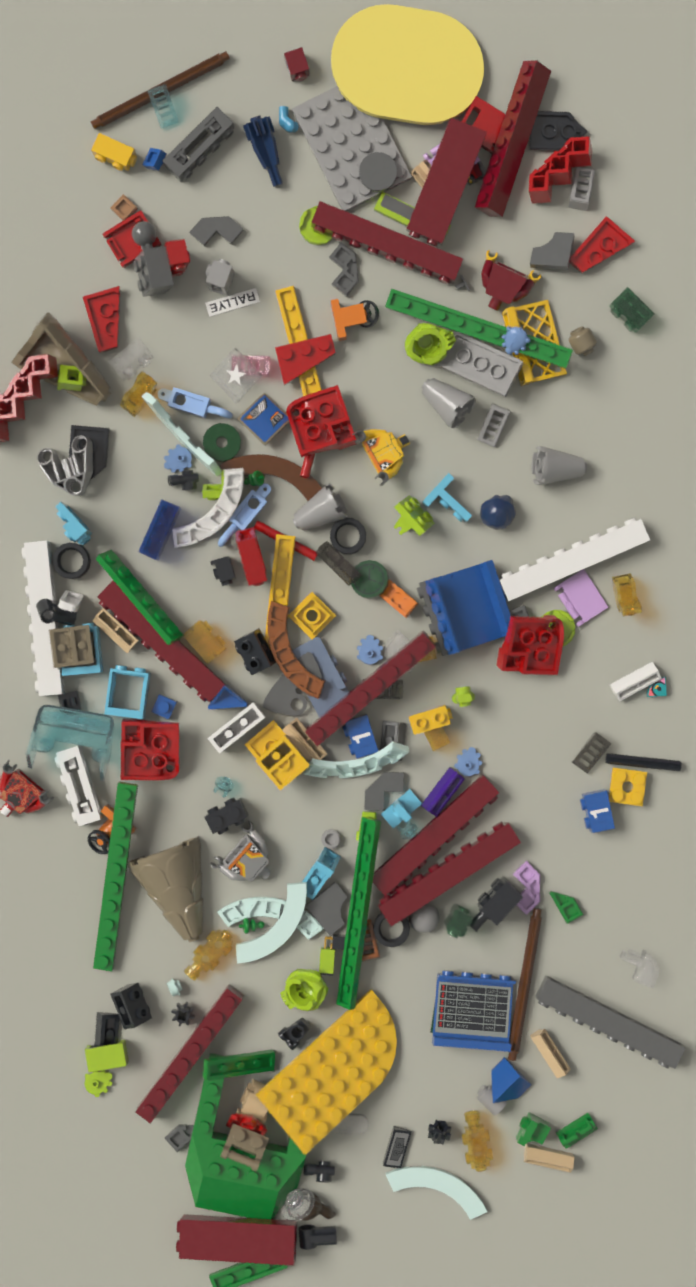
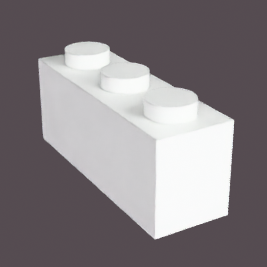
M253 702L207 739L220 754L266 716L257 704Z

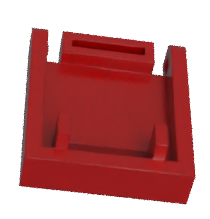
M476 96L461 122H466L472 110L479 113L472 126L487 132L481 148L492 154L494 150L492 145L495 146L505 113Z
M141 210L102 234L105 239L112 235L106 242L117 260L121 261L126 258V260L120 263L122 268L133 263L135 258L142 252L141 246L136 244L132 238L133 227L138 222H148ZM157 236L152 244L153 248H158L162 245Z

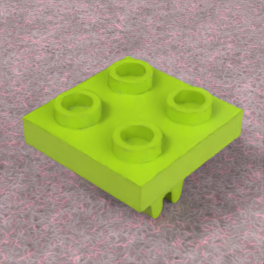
M409 495L394 506L401 515L394 525V529L401 527L400 535L413 528L421 536L435 524L431 514L420 507V502L415 497Z

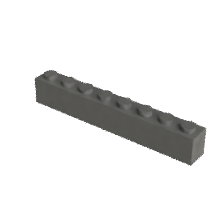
M546 975L535 995L540 1005L546 1008L551 1006L556 1009V1013L564 1017L566 1015L573 1017L572 1020L579 1025L584 1023L589 1025V1029L597 1034L601 1032L607 1034V1038L615 1043L619 1040L624 1043V1047L631 1051L636 1049L642 1052L641 1055L649 1060L654 1058L659 1061L658 1064L667 1069L669 1066L676 1069L686 1049L683 1044Z

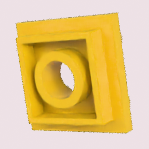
M311 592L288 617L313 640L336 615ZM314 610L317 612L318 617L315 621L307 619L308 611Z
M613 767L608 797L609 802L643 806L647 772ZM626 781H630L632 784V789L629 792H624L622 789V785Z

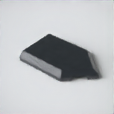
M538 111L530 134L529 149L559 151L565 146L564 143L568 139L583 137L588 131L574 119L575 117L570 112Z
M71 425L69 458H72L73 440L80 435L89 437L93 444V473L91 479H93L107 467L110 428ZM85 439L79 441L78 445L81 450L86 445Z

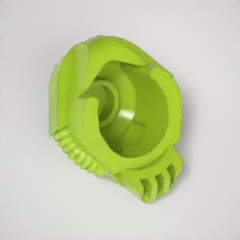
M419 323L407 336L405 351L412 360L433 366L446 357L447 350L452 348L456 339L453 331L430 323Z
M297 969L288 976L285 982L286 989L280 994L283 1002L289 1009L296 1007L303 1011H313L320 1007L328 994L329 988L318 971Z

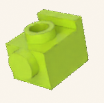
M60 365L57 390L81 391L82 386L86 385V377L76 366Z

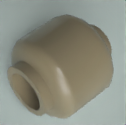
M581 326L570 332L571 336L568 341L575 354L583 353L586 356L594 351L593 347L597 344V340L590 328Z

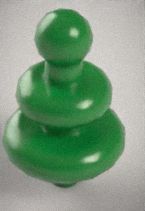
M256 470L248 478L244 479V484L262 486L265 476L261 471Z
M244 918L243 924H239V928H243L245 934H248L250 929L254 932L256 928L262 929L265 926L264 922L256 923L254 919L249 923L248 918Z

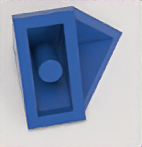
M224 685L208 705V710L247 707L248 702L230 686Z
M505 1057L491 1070L493 1103L517 1099L532 1085Z

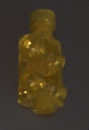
M218 929L217 932L212 930L206 937L207 943L204 946L200 944L193 951L195 956L192 960L194 963L184 970L185 974L193 981H196L202 970L207 972L211 969L213 971L220 963L218 959L222 955L226 956L233 949L231 947L233 943L231 940L232 935L225 929L223 931ZM220 941L222 947L217 948L215 942ZM203 956H208V957H209V961H208V962H204V961L202 960V957H203Z
M472 1110L464 1113L465 1122L468 1123V1126L464 1127L465 1133L462 1134L463 1145L468 1147V1152L465 1153L466 1163L471 1165V1169L481 1172L487 1170V1167L490 1166L493 1154L492 1149L487 1148V1142L490 1141L488 1129L484 1130L483 1124H479L481 1120L479 1111ZM479 1133L477 1137L472 1136V1134ZM475 1152H482L480 1156L475 1155Z

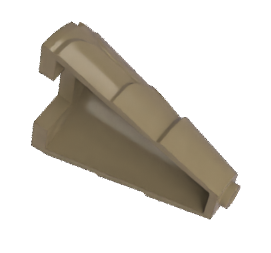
M48 312L32 332L33 334L11 363L22 369L30 356L49 354L56 357L57 370H59L60 365L76 366L86 377V385L82 386L81 391L66 390L67 393L96 406L101 400L105 402L111 394L109 392L111 387L59 321ZM58 377L43 380L57 386Z
M199 837L180 842L177 846L155 854L128 861L129 871L147 891V895L163 912L162 915L182 939L189 942L198 940L199 935L203 932L201 843Z

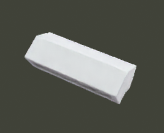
M650 662L611 683L609 686L620 702L662 678L654 663Z

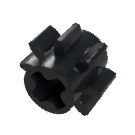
M187 1001L184 1005L178 1002V1009H172L171 1011L175 1014L172 1021L177 1020L179 1026L182 1023H186L188 1026L190 1024L189 1018H195V1015L191 1014L194 1007L190 1008L187 1006ZM181 1011H182L183 1013L187 1012L186 1017H185L184 1015H181V1016H180V1015H179L180 1012H181Z
M435 1120L434 1125L429 1124L428 1138L432 1139L433 1144L444 1145L445 1139L450 1141L451 1127L447 1125L446 1121Z

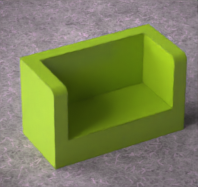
M125 1039L116 1044L93 1048L91 1045H88L85 1048L88 1073L124 1067L129 1062Z

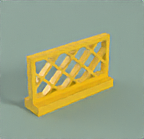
M548 300L518 307H508L502 312L505 327L521 328V324L523 326L522 329L527 328L532 331L534 337L538 335L546 341L560 345ZM544 306L546 314L543 318L534 313L537 307ZM523 310L529 314L526 322L518 318V311ZM531 317L541 322L537 329L528 325ZM543 324L550 328L548 337L539 332ZM514 352L512 353L513 357L523 361V365L518 373L521 386L567 374L566 369L560 367V372L555 373L548 369L550 363L545 367L537 362L538 359L534 360L520 353L518 355H515ZM534 365L544 370L541 376L534 378L532 372Z

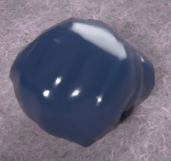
M494 495L485 501L480 509L482 522L495 530H503L511 525L516 516L513 499L509 495Z

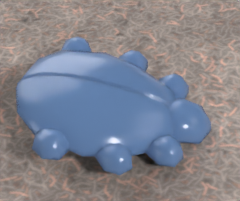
M509 326L507 327L508 332L506 335L502 336L505 340L502 346L506 347L505 351L507 354L514 352L515 355H518L520 349L522 351L526 349L525 345L530 342V339L522 328H511Z
M177 444L173 450L169 449V456L164 457L166 461L164 468L167 470L171 469L173 473L176 470L182 472L184 468L192 466L191 453L186 448L181 447L180 444Z
M372 635L366 636V640L361 639L362 645L357 646V650H359L358 660L370 665L383 659L381 655L383 647L378 645L379 639L374 640Z
M474 747L469 748L468 751L463 749V754L457 755L458 761L454 767L464 776L479 774L478 768L482 765V761H479L478 758L481 754L476 753Z

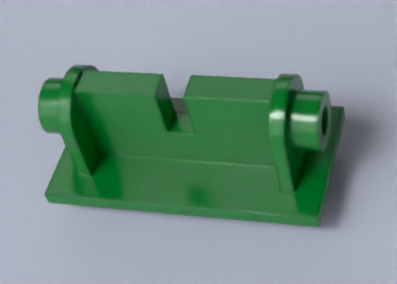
M587 1112L555 1133L563 1147L567 1149L598 1128Z

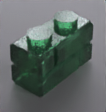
M628 287L609 305L611 308L610 312L616 318L620 317L625 322L624 326L630 332L634 331L635 333L655 314Z
M453 904L450 914L447 915L444 921L448 931L447 934L454 938L465 936L468 930L467 926H470L473 920L468 909L458 904Z

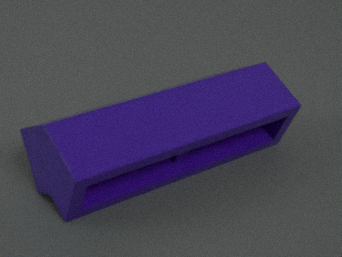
M449 767L421 806L437 817L465 778Z

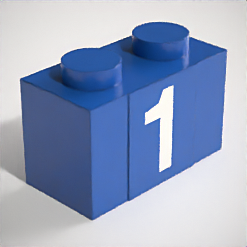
M367 714L350 719L345 723L346 725L343 726L345 736H350L352 744H349L351 755L361 758L378 752Z
M602 789L583 793V799H580L582 811L585 810L587 816L584 818L586 829H589L591 833L615 829L607 790Z

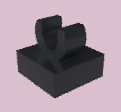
M78 691L58 695L61 713L81 710Z

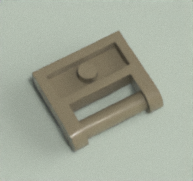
M233 1124L220 1157L224 1159L227 1157L252 1167L251 1170L257 1172L269 1138ZM232 1146L255 1155L256 1158L254 1160L229 1149Z

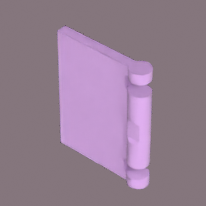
M584 569L553 588L555 591L560 588L564 590L558 597L573 620L578 616L582 618V620L576 623L578 627L608 608Z

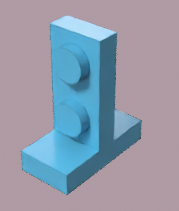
M448 473L422 501V504L428 508L438 497L440 498L438 502L447 509L449 507L454 511L453 516L457 520L467 522L472 515L444 490L454 479Z
M409 789L386 808L381 815L394 829L403 820L408 822L412 818L411 813L422 805V802Z
M324 847L302 881L307 882V897L312 900L326 880L331 877L341 856Z

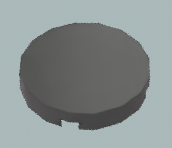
M383 152L368 154L359 166L361 183L373 192L388 190L397 178L395 161Z

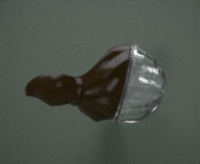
M307 1188L291 1191L287 1195L281 1210L283 1217L289 1221H308L318 1215L331 1219L336 1215L330 1206L321 1203L317 1195Z

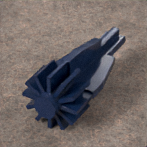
M261 115L253 117L249 123L243 125V128L263 169L268 170L273 187L283 184L277 167L279 165V157L273 134L275 130L270 116L261 118Z

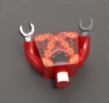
M7 760L3 765V773L0 780V798L6 802L0 809L3 815L9 817L14 810L19 814L23 812L29 814L41 810L54 799V797L48 798L46 795L48 790L45 791L20 769L15 770L17 764L11 767L9 765L10 760Z

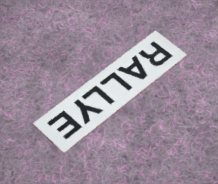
M254 288L206 302L205 304L210 317L258 303L260 300L257 290Z

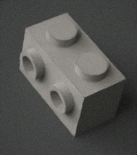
M219 259V261L213 260L212 265L209 264L206 270V276H208L206 283L209 290L225 296L229 293L235 275L228 261Z

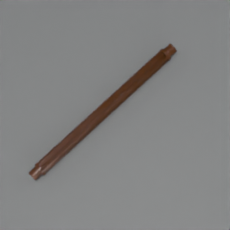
M227 51L221 54L218 53L97 116L96 119L90 122L94 130L100 126L104 127L223 65V62L229 60L230 57Z
M533 908V914L530 917L509 1041L511 1043V1052L508 1054V1059L511 1061H516L520 1049L542 920V909Z

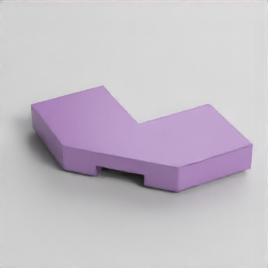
M525 861L513 875L526 887L521 892L523 898L517 906L527 915L540 902V874Z

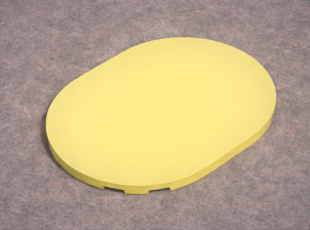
M384 4L363 9L343 24L333 43L331 70L342 96L357 107L359 111L382 119L419 125H436L450 120V117L456 118L460 116L472 104L482 85L484 61L477 40L456 19L435 11Z

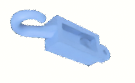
M173 387L172 391L162 388L157 393L159 399L168 402L169 407L205 419L207 413L216 414L228 419L233 417L230 411L210 405L212 400L201 395ZM178 395L186 397V402L183 405L176 404Z
M264 483L256 492L253 489L250 491L228 520L232 524L218 541L219 547H223L238 529H247L267 504L265 499L271 492L270 485ZM252 498L259 501V506L256 509H252L248 505Z

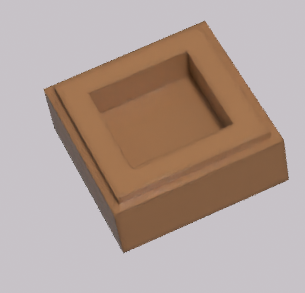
M124 194L110 207L122 221L132 216L138 210Z

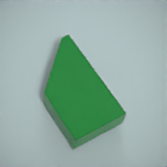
M553 891L549 892L566 924L584 915L574 897Z

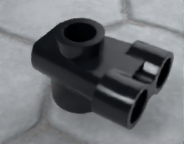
M193 470L182 471V475H168L169 486L181 484L182 490L197 489L196 482H199L198 473L193 474Z
M302 1017L288 1028L284 1027L278 1032V1035L291 1050H294L300 1045L299 1041L311 1029V1025Z
M320 1161L319 1165L307 1163L304 1164L303 1174L306 1176L316 1175V1182L330 1183L332 1182V1176L335 1175V1166H330V1162Z

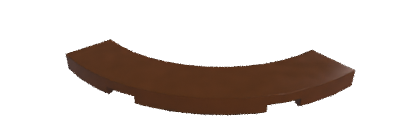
M263 454L245 455L220 464L222 470L244 468V476L259 470L263 474L281 478L297 488L307 501L322 489L311 475L309 479L300 477L302 469L300 466L277 456Z

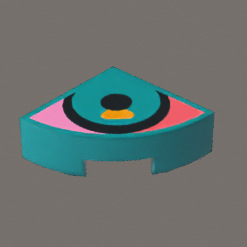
M665 676L649 686L647 697L667 696Z

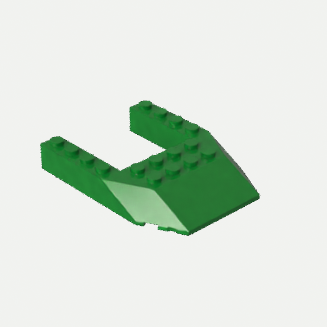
M210 1053V1054H209V1058H215V1057H222V1056H223V1055L214 1054V1053ZM224 1078L208 1081L204 1079L185 1163L195 1207L247 1218L273 1219L297 1190L306 1155L302 1153L289 1137L287 1146L267 1143L257 1172L251 1170L252 1167L227 1157L226 1159L221 1158L220 1156L229 1135L214 1132L213 1128ZM231 1146L229 1149L255 1160L256 1158L255 1155Z

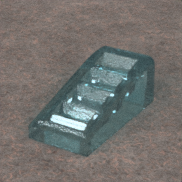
M166 84L148 90L147 92L160 128L178 123L179 121ZM164 92V96L154 99L153 95ZM167 100L166 104L157 107V102ZM170 108V111L162 114L159 113L161 109ZM172 114V119L162 121L163 117Z

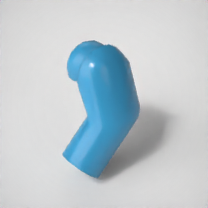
M280 106V126L289 133L297 132L299 125L288 117L289 107Z

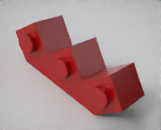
M590 136L568 139L564 143L565 146L558 152L555 151L544 161V164L538 170L535 169L530 174L529 195L532 204L551 203L552 185L571 184L572 167L592 166Z

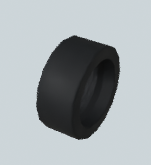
M345 518L337 521L330 531L332 546L342 554L358 552L366 542L364 526L354 518ZM344 525L356 527L360 534L358 543L352 547H344L337 540V532Z
M69 542L62 544L56 549L52 562L54 569L59 575L68 579H77L87 573L90 568L91 559L88 551L83 546ZM68 550H76L82 555L83 564L76 572H68L61 566V557Z
M382 912L378 914L373 928L379 943L387 947H397L403 944L410 933L407 917L401 920L403 925L401 935L396 939H387L383 936L380 929L385 917Z

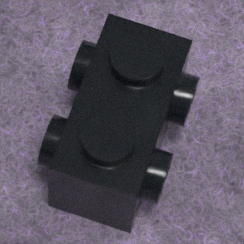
M260 628L234 641L236 651L242 656L244 666L251 675L276 663Z
M233 797L225 801L224 806L220 808L215 806L207 810L208 814L204 818L212 834L217 832L220 835L229 830L228 826L232 824L238 826L246 822L245 818L249 814L241 798L235 800Z
M139 983L127 984L110 993L124 1029L135 1028L152 1019L150 1008L145 1001L143 990Z

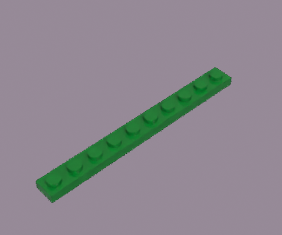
M392 288L385 305L388 309L503 347L502 343L505 342L502 336L508 332L507 327ZM527 334L530 342L526 343L524 351L519 350L520 354L567 369L573 353L572 349Z
M119 781L117 785L93 969L111 972L114 969L138 784Z
M362 817L336 1001L337 1005L348 1010H353L356 1006L381 821L370 817Z

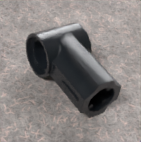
M41 599L36 605L39 617L43 623L58 622L72 625L77 619V612L61 609L58 607V604H54L50 599Z
M307 1224L298 1228L301 1249L309 1250L320 1245L337 1244L336 1226L315 1227L314 1225Z

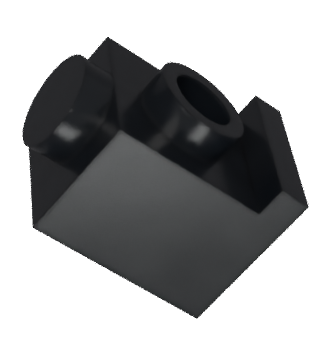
M226 556L210 561L212 566H216L213 569L215 579H219L222 586L232 584V580L236 579L230 557Z

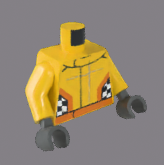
M380 429L358 430L352 434V436L357 435L359 437V440L355 441V443L362 442L363 448L376 469L378 475L375 477V480L377 478L383 480L380 486H383L389 479L397 475L403 464L402 458L404 454L401 449L410 444L405 434L396 439L392 432Z

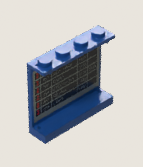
M443 970L442 974L437 973L432 1044L434 1046L511 1052L509 1036L513 984H516V981L508 975L492 978V974L481 973L480 977L473 976L471 972H461V975H454V971Z

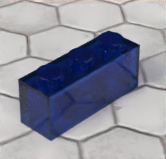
M161 499L138 551L139 553L159 561L181 511L179 506Z

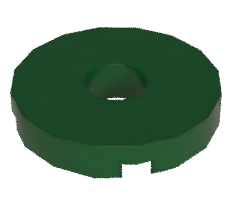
M218 423L212 425L203 436L204 450L216 461L225 462L231 460L241 448L240 435L229 424ZM221 437L227 439V445L223 448L217 446V440Z

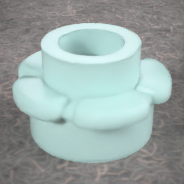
M171 979L166 984L172 997L180 996L179 992L182 991V987L179 981Z

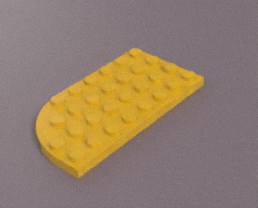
M369 990L356 1002L355 1009L347 1010L255 1094L303 1154L306 1155L367 1098L388 1075L394 1062L397 1047L396 1030L389 1011L373 990Z

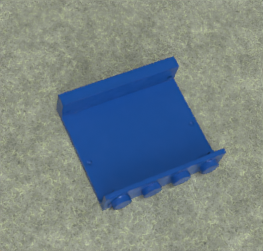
M493 560L425 581L426 592L431 598L432 610L436 614L438 629L443 635L444 647L449 655L506 636L511 615Z

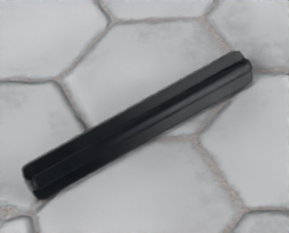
M607 753L605 757L607 764L670 771H681L682 767L681 761L610 753Z

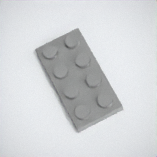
M454 331L453 334L456 341L452 348L447 350L446 357L437 365L499 395L507 397L523 365V361Z

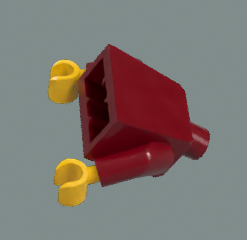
M488 250L481 271L482 285L486 289L485 293L492 296L488 306L498 311L502 302L510 304L526 297L535 283L541 278V274L537 278H533L532 273L534 270L529 275L521 273L496 261L497 252L495 257H489L490 250Z

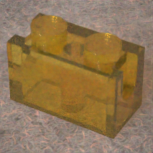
M199 620L184 633L183 637L205 662L210 664L226 649L224 646L226 642L219 635L215 636L211 632L213 628L206 620L204 622Z

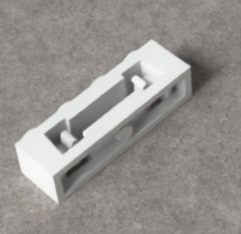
M81 745L57 752L55 763L58 768H61L62 775H60L63 786H66L68 791L66 798L69 805L72 804L74 822L78 823V826H82L104 818L100 812V804ZM79 767L77 771L86 800L89 799L88 802L81 805L80 801L82 800L73 772H70L71 769Z

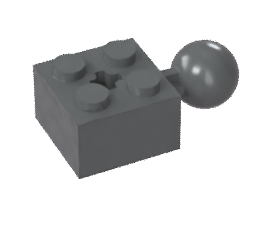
M146 221L138 222L132 229V238L142 249V252L135 258L133 265L135 272H138V289L140 292L142 291L143 297L165 294L174 285L166 247L153 248L152 244L157 236L156 229L151 223Z

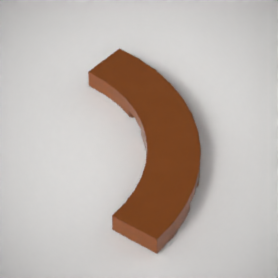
M271 601L267 626L269 644L274 659L284 675L293 684L308 695L319 699L326 680L308 671L300 663L292 650L287 631L290 607Z

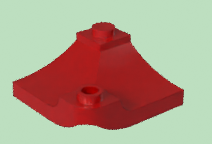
M338 385L303 396L288 405L286 413L301 457L329 450H342L357 445L355 443V435L352 436L354 432ZM296 411L300 412L298 416H294L293 413Z
M544 615L543 617L511 616L504 643L499 648L496 666L501 671H520L522 674L558 675L564 641L562 621L554 615Z
M122 719L121 780H169L176 777L180 770L179 723ZM172 765L174 769L168 770L167 766Z

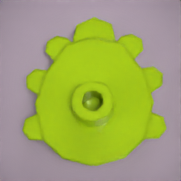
M101 1070L100 1072L95 1071L90 1075L88 1073L85 1074V1089L90 1094L95 1095V1097H99L102 1092L106 1093L108 1091L107 1086L112 1085L110 1081L112 1074L110 1072L105 1073V1070Z

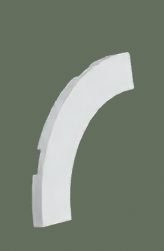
M244 468L224 469V485L218 501L201 519L172 529L174 548L196 544L215 534L228 522L241 498Z

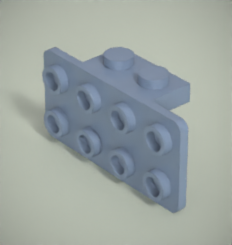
M316 637L293 649V652L297 659L305 653L311 652L319 666L323 680H326L319 699L308 696L320 717L348 694L349 691L345 685L347 682L343 672L339 673L335 667L338 663L334 655L330 656L321 639Z

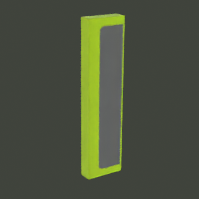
M382 192L374 207V211L407 227L415 207Z

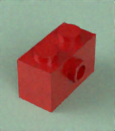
M185 239L168 241L164 247L167 250L172 276H180L186 271L190 263V254L187 251Z

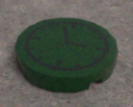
M367 560L355 566L351 573L350 581L353 590L363 598L372 599L385 592L388 587L389 576L383 565L377 561Z

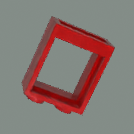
M251 527L236 531V543L248 585L260 586L267 581V573L255 528Z

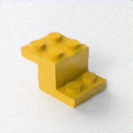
M275 720L271 721L244 744L256 758V763L279 790H282L310 766Z

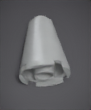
M435 378L427 379L422 385V394L452 429L458 427L465 420L463 416L466 412L470 413L475 405L476 399L472 395Z
M537 446L538 452H534L532 457L531 470L532 474L536 475V479H533L536 485L582 477L587 471V463L584 462L582 457L547 447Z
M332 484L325 485L294 514L293 522L297 529L301 528L304 531L348 517L345 514L347 509L340 495H336L332 491L335 489Z

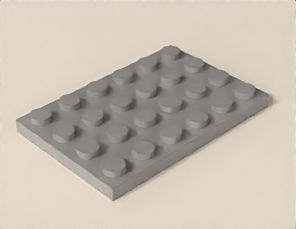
M338 86L292 108V112L341 209L347 212L381 195L382 192L385 193L411 180L412 176L384 120L359 111L357 107L342 96ZM374 152H383L389 155L397 166V178L394 184L388 190L382 192L369 190L361 183L359 177V166L362 160L368 154Z

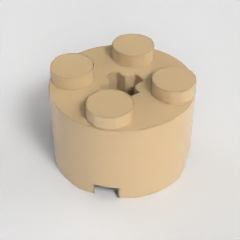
M252 1078V1083L249 1082L240 1099L243 1105L242 1108H237V1113L254 1116L264 1124L268 1117V1110L255 1094L266 1084Z

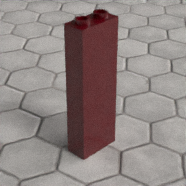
M450 117L406 228L409 236L420 239V237L425 238L428 244L436 247L438 244H443L485 139L486 131Z
M184 1214L177 1222V1233H180V1236L176 1243V1252H179V1259L293 1266L296 1261L297 1221Z

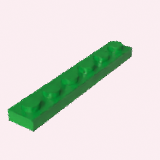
M112 549L97 556L96 560L167 645L180 640L184 636Z

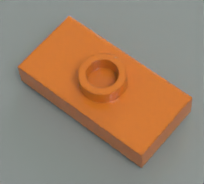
M390 579L387 589L380 595L381 598L405 618L418 605L413 598Z

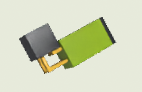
M333 934V937L325 936L324 947H321L319 973L321 975L333 976L335 949L344 950L346 935ZM326 939L333 940L330 947H326Z

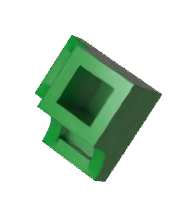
M528 1112L527 1116H523L520 1121L519 1127L521 1128L516 1135L517 1143L525 1146L528 1142L535 1141L543 1145L551 1129L549 1122Z

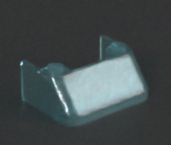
M53 705L40 707L26 752L28 768L33 767L37 752H49L54 748L55 741L92 747V758L100 763V780L104 781L112 750L113 718L105 714Z

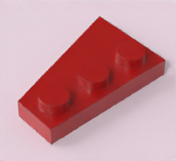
M606 216L571 256L570 264L581 273H584L630 246L635 240Z
M120 286L83 296L99 353L118 348Z
M331 334L275 347L284 386L336 354Z

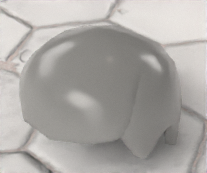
M431 904L424 905L409 916L411 927L417 932L422 933L433 931L438 926L440 919L438 910Z

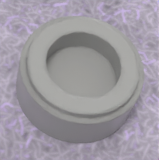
M334 829L326 830L322 834V844L328 849L336 848L340 844V834Z

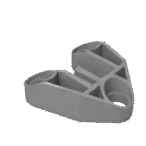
M77 436L72 442V458L63 459L62 463H60L59 456L54 449L43 448L37 455L38 463L52 484L75 496H81L86 492L93 473V444L89 437ZM85 439L86 445L81 450L78 445L79 441ZM50 451L52 453L51 459L46 462L44 455ZM75 482H79L81 485V490L77 493L72 488Z

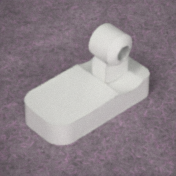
M65 590L60 598L58 607L71 612H77L84 595Z

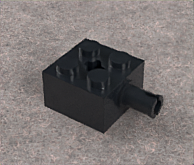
M503 876L501 879L496 878L490 885L492 888L489 892L482 893L478 898L479 913L468 923L476 932L487 920H491L497 926L523 898L520 891Z

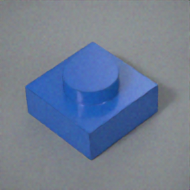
M150 148L142 165L147 169L159 171L163 165L162 160L167 153L161 149Z
M159 694L151 712L169 720L177 701Z

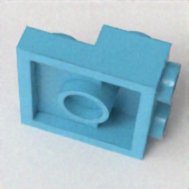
M63 502L55 506L58 510L57 515L64 522H67L62 527L66 530L64 534L68 539L74 542L77 541L82 545L89 542L91 539L90 535L93 532L74 511Z

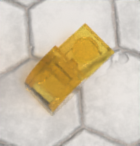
M142 371L138 374L133 387L124 394L120 406L135 417L147 405L141 396L146 392L154 396L157 391L155 388L157 382Z
M631 573L612 577L613 592L618 611L623 616L642 613V606L636 595V583Z

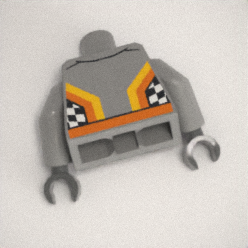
M248 821L251 825L249 830H245L242 825V830L250 835L246 834L224 860L220 856L214 857L219 861L218 865H215L213 862L210 863L212 868H220V872L231 880L244 881L247 879L253 881L257 876L265 880L271 873V870L266 867L269 860L267 858L268 849L265 840L257 830H254V825L250 821Z

